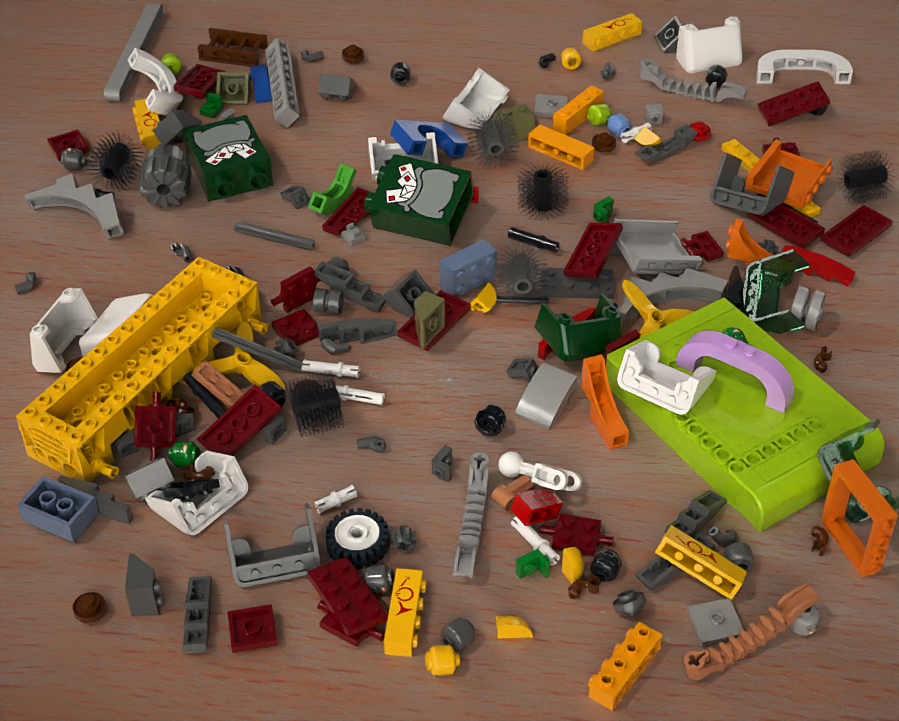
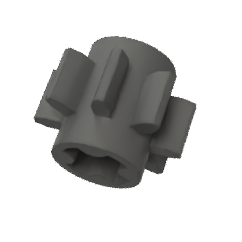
M764 239L762 243L758 242V245L777 256L779 246H775L774 241Z
M286 337L275 342L277 346L274 347V351L295 358L294 353L297 352V346L293 340Z
M401 525L396 528V531H391V546H396L398 551L408 552L412 549V546H416V531H412L409 526Z

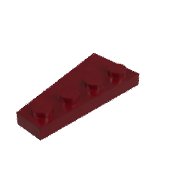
M357 187L322 225L323 231L338 236L341 232L347 230L346 226L348 224L354 223L355 225L368 216L370 213L365 212L364 203L367 194L371 191Z

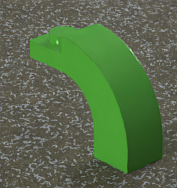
M340 163L331 186L322 193L314 191L308 208L322 214L334 213L351 195L354 189L351 185L357 170Z

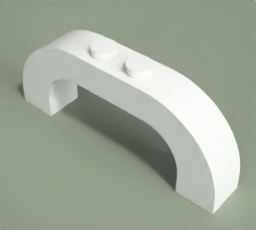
M134 48L128 59L130 67L149 76L156 83L159 90L152 89L145 103L148 110L161 115H166L173 109L177 110L183 100V94L173 91L174 84L177 81L171 70L149 53Z
M776 50L766 53L759 59L756 83L772 84L774 72L778 70H821L829 73L833 77L835 84H850L853 69L844 57L829 51Z

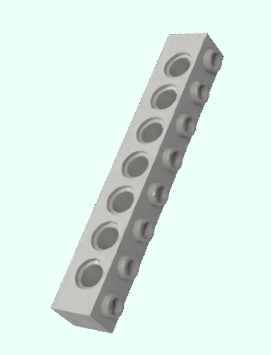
M276 38L265 51L275 121L279 125L288 128L300 114L289 45Z

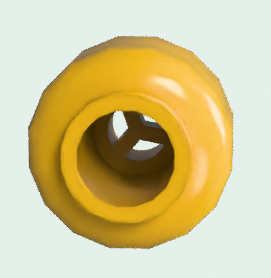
M566 48L562 51L560 60L564 68L568 70L578 68L581 64L579 52L574 48Z
M451 645L432 646L429 652L425 653L426 670H430L434 676L452 675L455 672L456 666L460 665L459 653L455 652Z

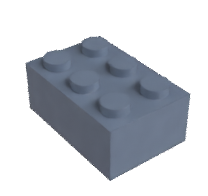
M483 239L441 259L440 288L444 292L459 297L492 281L495 277L497 278V275H494L497 272L495 270L497 265H494L497 263V260H495L497 259V250Z
M45 476L17 504L22 521L73 543L99 514L94 496Z

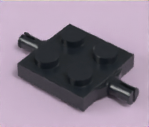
M197 479L185 483L175 482L171 487L163 488L164 497H172L173 500L175 498L182 500L192 499L196 494L206 495L213 493V489L220 487L219 479Z

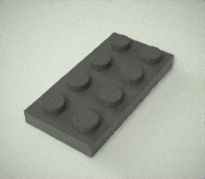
M548 267L549 269L546 271L541 270V274L549 272L548 275H541V278L549 277L547 280H541V283L550 284H541L543 289H540V297L599 299L601 294H604L608 299H613L614 297L613 270L602 269L598 278L565 277L563 273L564 268Z

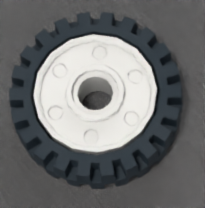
M352 508L349 509L348 514L346 511H342L341 517L339 515L334 516V521L330 520L329 526L326 528V546L329 556L334 561L347 557L353 566L357 565V569H362L364 564L368 568L371 566V562L374 565L377 564L378 558L382 560L384 554L388 552L389 530L386 521L384 522L382 516L378 517V513L375 511L371 514L369 509L363 512L362 508H357V512H354Z

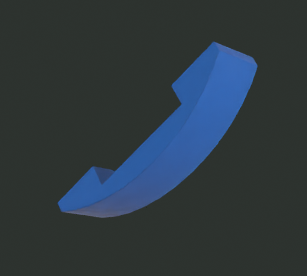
M265 64L249 66L256 103L272 102Z

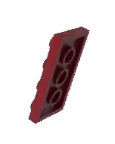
M196 64L174 84L173 91L183 95H193L195 98H204L217 85V72L226 71Z
M819 81L757 104L768 126H772L829 105L830 99Z
M782 203L764 216L747 214L749 219L803 249L825 233L824 227Z
M863 205L823 234L821 241L844 255L851 257L891 227L893 220Z
M589 222L563 270L565 277L598 278L623 230L622 223Z
M442 290L436 294V296L444 299L445 327L424 350L429 351L471 309L470 303ZM414 315L397 331V337L421 348L416 332Z
M254 385L205 430L197 440L208 451L234 456L280 413L282 408L258 386Z
M347 557L307 571V578L347 637L388 620L387 612Z

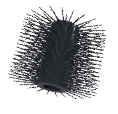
M120 135L118 136L119 142L116 140V143L115 141L110 143L105 137L106 143L101 140L104 145L97 143L101 148L95 147L99 152L92 151L96 155L91 156L95 161L88 160L92 163L94 162V164L96 162V165L90 166L100 168L87 170L101 171L98 172L99 174L101 173V179L107 178L108 183L110 179L111 189L113 187L112 179L114 182L119 177L122 180L123 177L124 180L127 178L134 179L130 175H136L132 171L137 170L134 165L140 166L135 161L142 162L135 158L141 156H135V154L131 156L130 154L143 152L130 151L133 149H129L131 146H127L128 143L126 145L121 143Z
M878 150L875 155L876 161L874 155H867L866 151L864 155L863 153L861 155L860 152L859 155L863 156L862 159L861 157L854 158L847 155L846 158L850 159V163H848V167L847 164L843 165L844 167L846 166L845 170H843L845 172V185L843 187L846 186L845 189L850 190L847 194L848 200L849 193L851 197L852 191V197L855 196V193L857 195L855 200L853 199L854 203L855 201L859 203L862 201L863 203L864 200H860L862 192L864 196L866 193L868 194L864 199H870V201L875 198L873 197V192L877 196H883L884 199V193L887 192L886 190L884 192L883 187L887 189V186L885 187L886 181L889 179L888 176L891 175H888L886 166L883 165L884 160L881 162L882 153H880L879 157Z
M543 163V169H538L532 172L531 175H528V177L519 178V181H517L519 183L517 186L519 190L517 192L520 190L524 192L520 196L526 202L523 204L522 200L518 199L520 202L517 204L522 205L523 208H526L525 205H527L532 210H536L534 214L537 211H542L543 215L544 211L545 215L546 211L547 213L549 212L548 210L553 211L552 209L554 208L556 210V208L560 207V204L566 203L569 200L566 198L569 194L562 199V194L566 191L561 188L566 186V183H569L566 180L569 176H563L560 173L561 170H559V174L562 176L557 175L554 171H550V169L544 170ZM561 177L565 178L564 181H566V182H565V183H562V179H559V178H561Z
M324 373L320 374L322 376L331 377L332 379H334V375H324ZM312 376L319 380L304 378L306 380L304 383L297 380L298 384L296 385L288 383L290 385L288 387L290 388L289 394H291L292 410L296 424L299 426L298 431L301 434H307L305 432L307 429L320 432L319 430H314L313 428L315 427L328 430L326 427H321L323 425L332 426V428L336 427L330 425L329 423L331 422L344 425V423L337 422L339 420L344 421V419H341L344 416H341L343 413H341L342 407L339 398L340 394L337 391L338 387L336 389V380L334 382L332 379Z

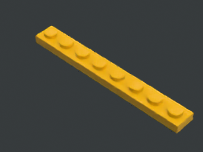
M736 139L725 142L721 146V150L725 153L742 159L741 166L748 172L760 160ZM813 201L809 204L807 203L803 209L790 205L793 209L811 218L821 214V208Z

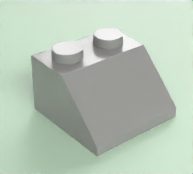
M159 457L123 475L136 499L140 497L141 500L150 495L153 490L159 488L162 491L163 488L172 486L170 482L174 481L163 457Z

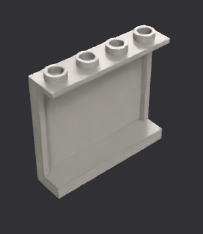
M615 219L614 223H622L623 226L616 245L633 273L659 274V272L665 274H683L686 268L699 270L703 260L700 256H690L682 246L681 241L674 232L678 224L677 221Z

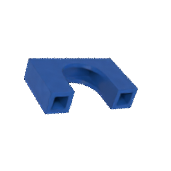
M395 120L390 135L408 155L422 156L427 144L425 139L426 133H435L436 144L449 157L463 158L468 145L450 123Z

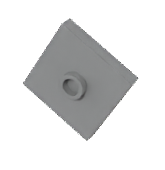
M537 94L533 117L553 118V114L568 103V96Z
M729 598L687 606V613L702 647L720 642H728L730 636L737 638L740 636L739 631L741 629L744 630Z

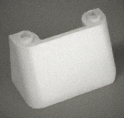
M737 17L727 18L724 23L725 26L698 30L693 24L679 26L676 59L686 72L698 73L708 71L714 65L726 68L742 63L740 20Z
M478 68L463 91L452 101L442 119L447 123L471 129L474 127L475 129L476 122L480 123V119H486V116L489 119L493 111L497 109L496 107L500 103L504 104L506 102L509 89Z
M426 133L425 139L427 144L422 156L408 155L398 143L385 144V140H381V143H379L376 137L368 138V154L372 179L377 182L380 167L385 166L384 161L391 160L393 154L438 164L435 133Z
M82 288L65 289L37 325L32 328L30 332L32 365L37 372L62 373L66 365L61 354L76 335H84V330L90 328L98 319Z
M143 293L116 298L112 301L84 336L80 338L79 346L82 355L85 356L154 295Z
M647 340L626 349L617 377L619 386L677 414H685L693 408L713 382L716 370L707 366H701L690 376L658 362L661 353L659 347Z
M206 450L196 459V472L205 469L207 466L214 468L215 475L211 479H219L220 487L213 489V493L206 495L196 494L194 498L188 500L176 498L173 500L172 497H164L163 491L156 490L145 498L146 502L154 512L183 533L191 536L197 535L243 498L248 491L247 480L234 456Z

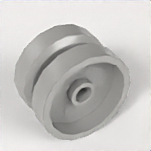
M799 286L792 306L789 325L800 327L804 317H806L805 329L815 332L823 314L826 292L816 290L811 300H809L810 289Z

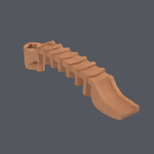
M808 583L800 585L779 600L777 604L778 610L772 606L769 607V617L759 616L760 623L757 625L750 623L748 631L745 632L741 629L739 631L740 636L737 638L730 636L729 643L727 644L723 642L718 643L719 649L715 650L710 647L701 651L688 652L684 657L687 677L697 681L711 672H723L727 666L734 665L735 661L740 658L744 659L745 655L750 652L753 653L761 645L764 646L766 641L771 638L774 639L781 631H786V628L789 625H793L795 620L806 609L821 600L820 595Z

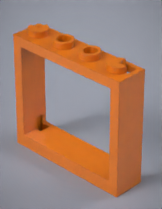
M852 459L834 465L820 522L862 578L868 575H875V573L880 572L898 515L855 460ZM851 493L874 521L866 547L844 519Z

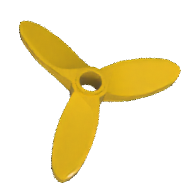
M624 280L622 283L626 296L644 319L645 324L639 331L641 334L640 338L695 312L686 309L661 311L650 302L634 283L629 280Z
M247 322L241 323L236 335L253 342L252 328ZM234 347V355L209 361L223 375L234 372L242 373L251 383L258 387L266 382L274 381L285 390L284 382L272 370L252 359L251 353Z

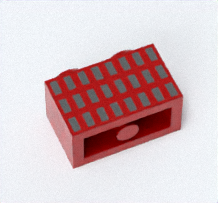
M545 487L517 493L510 510L525 526L557 519L564 502L550 488Z

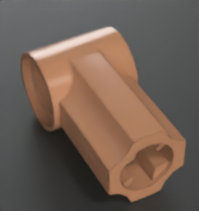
M522 475L507 486L504 484L497 486L492 492L491 498L505 511L509 512L517 493L534 490L535 485L531 482L530 477Z

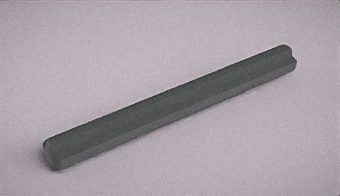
M239 221L234 225L236 232L313 250L315 247V241L312 239Z
M215 328L212 333L213 338L296 372L302 370V362L220 328Z

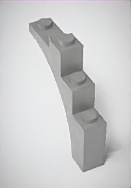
M73 173L57 178V184L25 194V200L32 210L48 206L74 207L96 218L101 223L108 239L125 234L118 202L113 193L99 197L92 183L79 187Z
M686 268L685 272L679 275V278L659 272L658 276L652 279V282L633 276L630 279L653 305L676 300H695L713 303L725 297L728 280L690 268ZM625 294L622 307H618L622 327H625L630 319L639 313Z

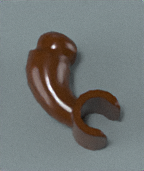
M826 346L822 347L821 352L816 355L813 362L815 369L820 373H824L827 370L828 365L824 361H830L833 353L832 351L826 353Z
M188 464L189 471L182 470L183 477L186 480L211 479L215 475V470L211 466L195 472L193 465Z
M814 526L811 535L817 539L814 540L811 551L820 549L819 555L823 556L829 536L824 528Z
M592 576L588 580L582 579L573 582L568 588V596L571 599H578L584 588H588L590 593L597 594L599 592L598 585H600L599 577Z

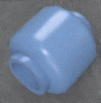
M618 113L610 116L607 128L614 136L620 138L621 133L631 130V122L623 114Z

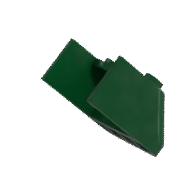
M601 294L595 319L575 322L569 314H554L546 303H542L534 326L557 356L568 362L601 354L603 356L608 344L623 337L620 312L604 294Z

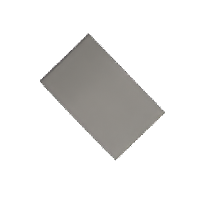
M542 363L523 393L516 408L515 416L550 429L568 405V398L577 387V376Z

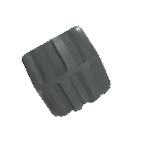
M159 144L157 148H151L147 152L140 169V192L143 197H147L148 203L151 205L160 204L161 208H167L170 204L179 205L182 197L186 198L192 175L191 163H189L187 153L182 152L176 145L169 146L165 144Z

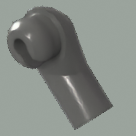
M308 50L300 52L301 58L305 61L314 62L324 58L322 51L309 54Z
M609 62L604 65L605 71H601L602 78L609 79L615 74V70Z
M377 436L356 440L358 449L369 447L377 452H381L386 447L384 440Z
M712 527L708 532L718 545H730L737 541V533L733 529H730V532L726 530L725 534H722L717 527Z

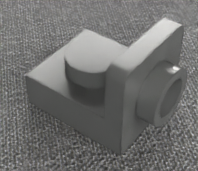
M292 186L280 193L282 199L292 201L295 209H299L310 202L303 186Z
M534 358L514 359L506 372L509 377L525 376L529 383L539 367Z
M280 413L264 428L266 443L273 445L286 431L285 417Z
M444 445L432 459V474L447 482L451 479V465L453 462L451 447Z

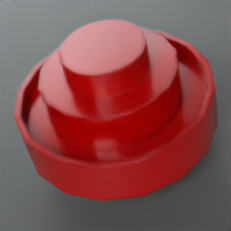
M703 122L689 125L697 131V135L693 139L694 141L700 142L710 138L711 129Z

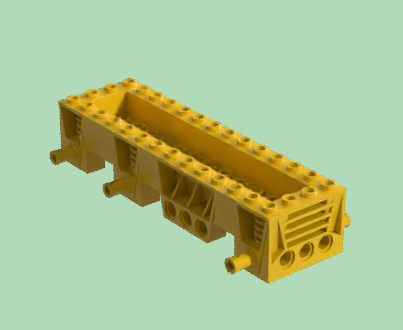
M201 257L196 258L15 416L27 455L69 478L93 482L102 473L110 479H114V476H117L119 473V468L111 465L114 462L110 444L122 433H127L134 428L135 406L152 404V392H161V404L165 406L167 400H172V386L180 382L189 386L183 381L184 376L190 371L194 372V369L205 360L207 362L215 360L213 348L220 342V340L212 337L215 328H220L236 335L239 325L247 322L252 330L262 335L267 333L269 325L261 322L258 282Z

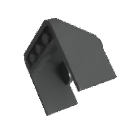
M724 153L710 195L713 203L764 216L785 201L795 172L777 165L767 197L743 192L745 180L737 176L742 159Z
M308 503L304 504L307 525L299 526L294 530L292 534L293 545L251 553L250 545L245 539H231L228 519H223L233 577L238 586L249 587L305 576L307 571L320 567L312 510Z

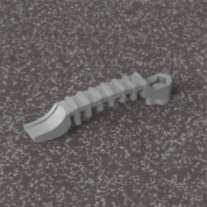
M651 59L641 61L640 78L654 82L660 88V91L666 90L668 93L673 92L676 95L681 94L685 95V97L699 98L702 101L710 100L711 102H721L729 97L744 99L748 92L746 87L732 82L723 83L720 90L717 91V82H713L710 90H708V83H705L700 88V83L698 82L694 87L691 86L692 81H688L686 85L683 84V79L675 82V76L667 80V73L659 69L658 63Z
M475 453L470 458L468 495L466 496L465 514L463 515L462 530L459 536V546L456 549L453 576L462 575L473 578L478 546L480 545L481 528L483 526L485 500L487 499L489 457L485 453Z

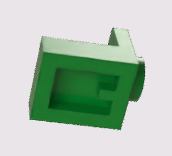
M208 92V101L199 109V112L202 116L214 119L223 110L222 96Z
M608 196L594 204L593 218L599 223L608 222V216L613 212L614 199Z
M536 549L516 559L515 573L521 579L539 570L546 578L549 576L551 563L546 555H543L539 549Z

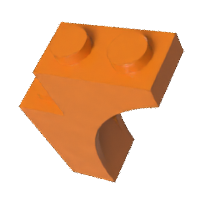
M736 219L734 225H730L728 236H731L726 244L728 257L745 261L747 273L753 268H763L771 274L774 283L789 286L796 261L778 257L763 249L749 235L744 221Z
M601 354L583 359L581 388L591 403L590 418L609 450L628 445L629 430L614 402L608 382L604 357Z

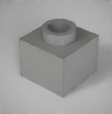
M646 104L644 116L646 123H650V125L662 124L664 112L662 104Z

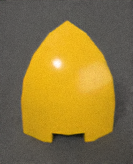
M646 127L634 138L644 146L650 145L651 147L663 142L660 137Z
M490 282L470 302L472 311L479 310L486 313L495 305L497 300L496 292Z
M575 547L563 549L562 572L572 584L575 581L581 580L584 569L582 553Z
M516 616L496 617L497 639L533 637L530 626L523 619Z

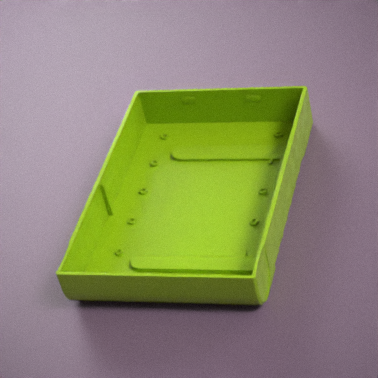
M724 297L607 354L606 372L610 390L720 496L727 499V503L743 515L758 532L767 529L826 495L834 465L854 459L863 472H866L881 462L885 441L883 434L876 424ZM734 327L743 331L749 345L770 354L785 367L793 381L794 398L784 414L765 406L767 391L757 377L711 356H703V362L698 368L707 366L716 370L714 380L693 408L685 414H677L622 389L618 384L617 377L626 349L644 340L652 342L659 347L661 353L658 362L692 376L694 372L676 365L677 355L681 348L698 332L716 331L722 333L725 329Z

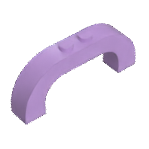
M716 331L698 332L687 341L677 355L676 365L690 372H694L703 362V356H711L754 375L766 388L767 398L765 406L783 414L793 402L794 385L785 367L770 354L726 334Z

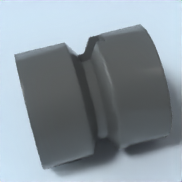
M316 288L313 297L314 312L325 313L328 310L332 314H341L344 298L343 291L331 290L328 292L327 289Z

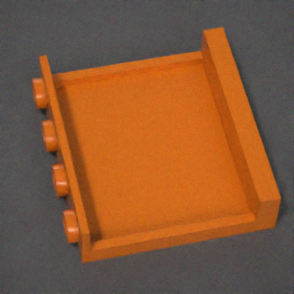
M776 139L747 175L745 189L767 196L777 165L783 166L795 172L784 203L803 209L807 203L811 202L813 194H817L820 185L824 184L826 176H830L832 173V158H829L825 165L781 150L782 141Z

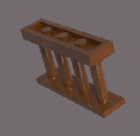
M209 28V44H199L197 49L199 60L249 67L259 65L257 52L259 49H266L268 41L267 35ZM216 43L224 44L222 47L215 46ZM230 45L238 46L237 49L229 48ZM244 47H251V48H252V50H243V49H244Z

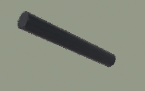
M496 296L497 300L495 303H514V301L518 303L519 301V303L548 304L549 298L534 297L532 299L531 297H524L523 300V297H520L519 300V297L506 296L504 298L503 296Z

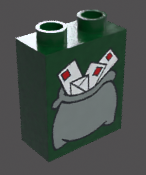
M247 115L183 129L189 162L208 202L273 186L270 157Z
M393 154L388 166L380 167L377 175L378 187L375 193L369 192L367 194L364 210L370 213L373 228L451 246L474 194L472 173L464 169Z

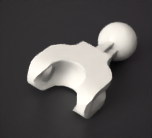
M514 451L504 453L498 462L499 470L504 476L513 478L520 474L532 477L531 482L550 489L577 491L582 484V478L576 472L542 463H536L535 465L526 463L523 457ZM568 476L574 478L575 483L573 486L567 485Z

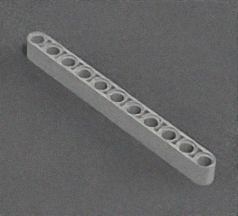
M146 4L105 86V101L122 102L137 71L130 67L128 59L134 48L146 52L162 19V4Z

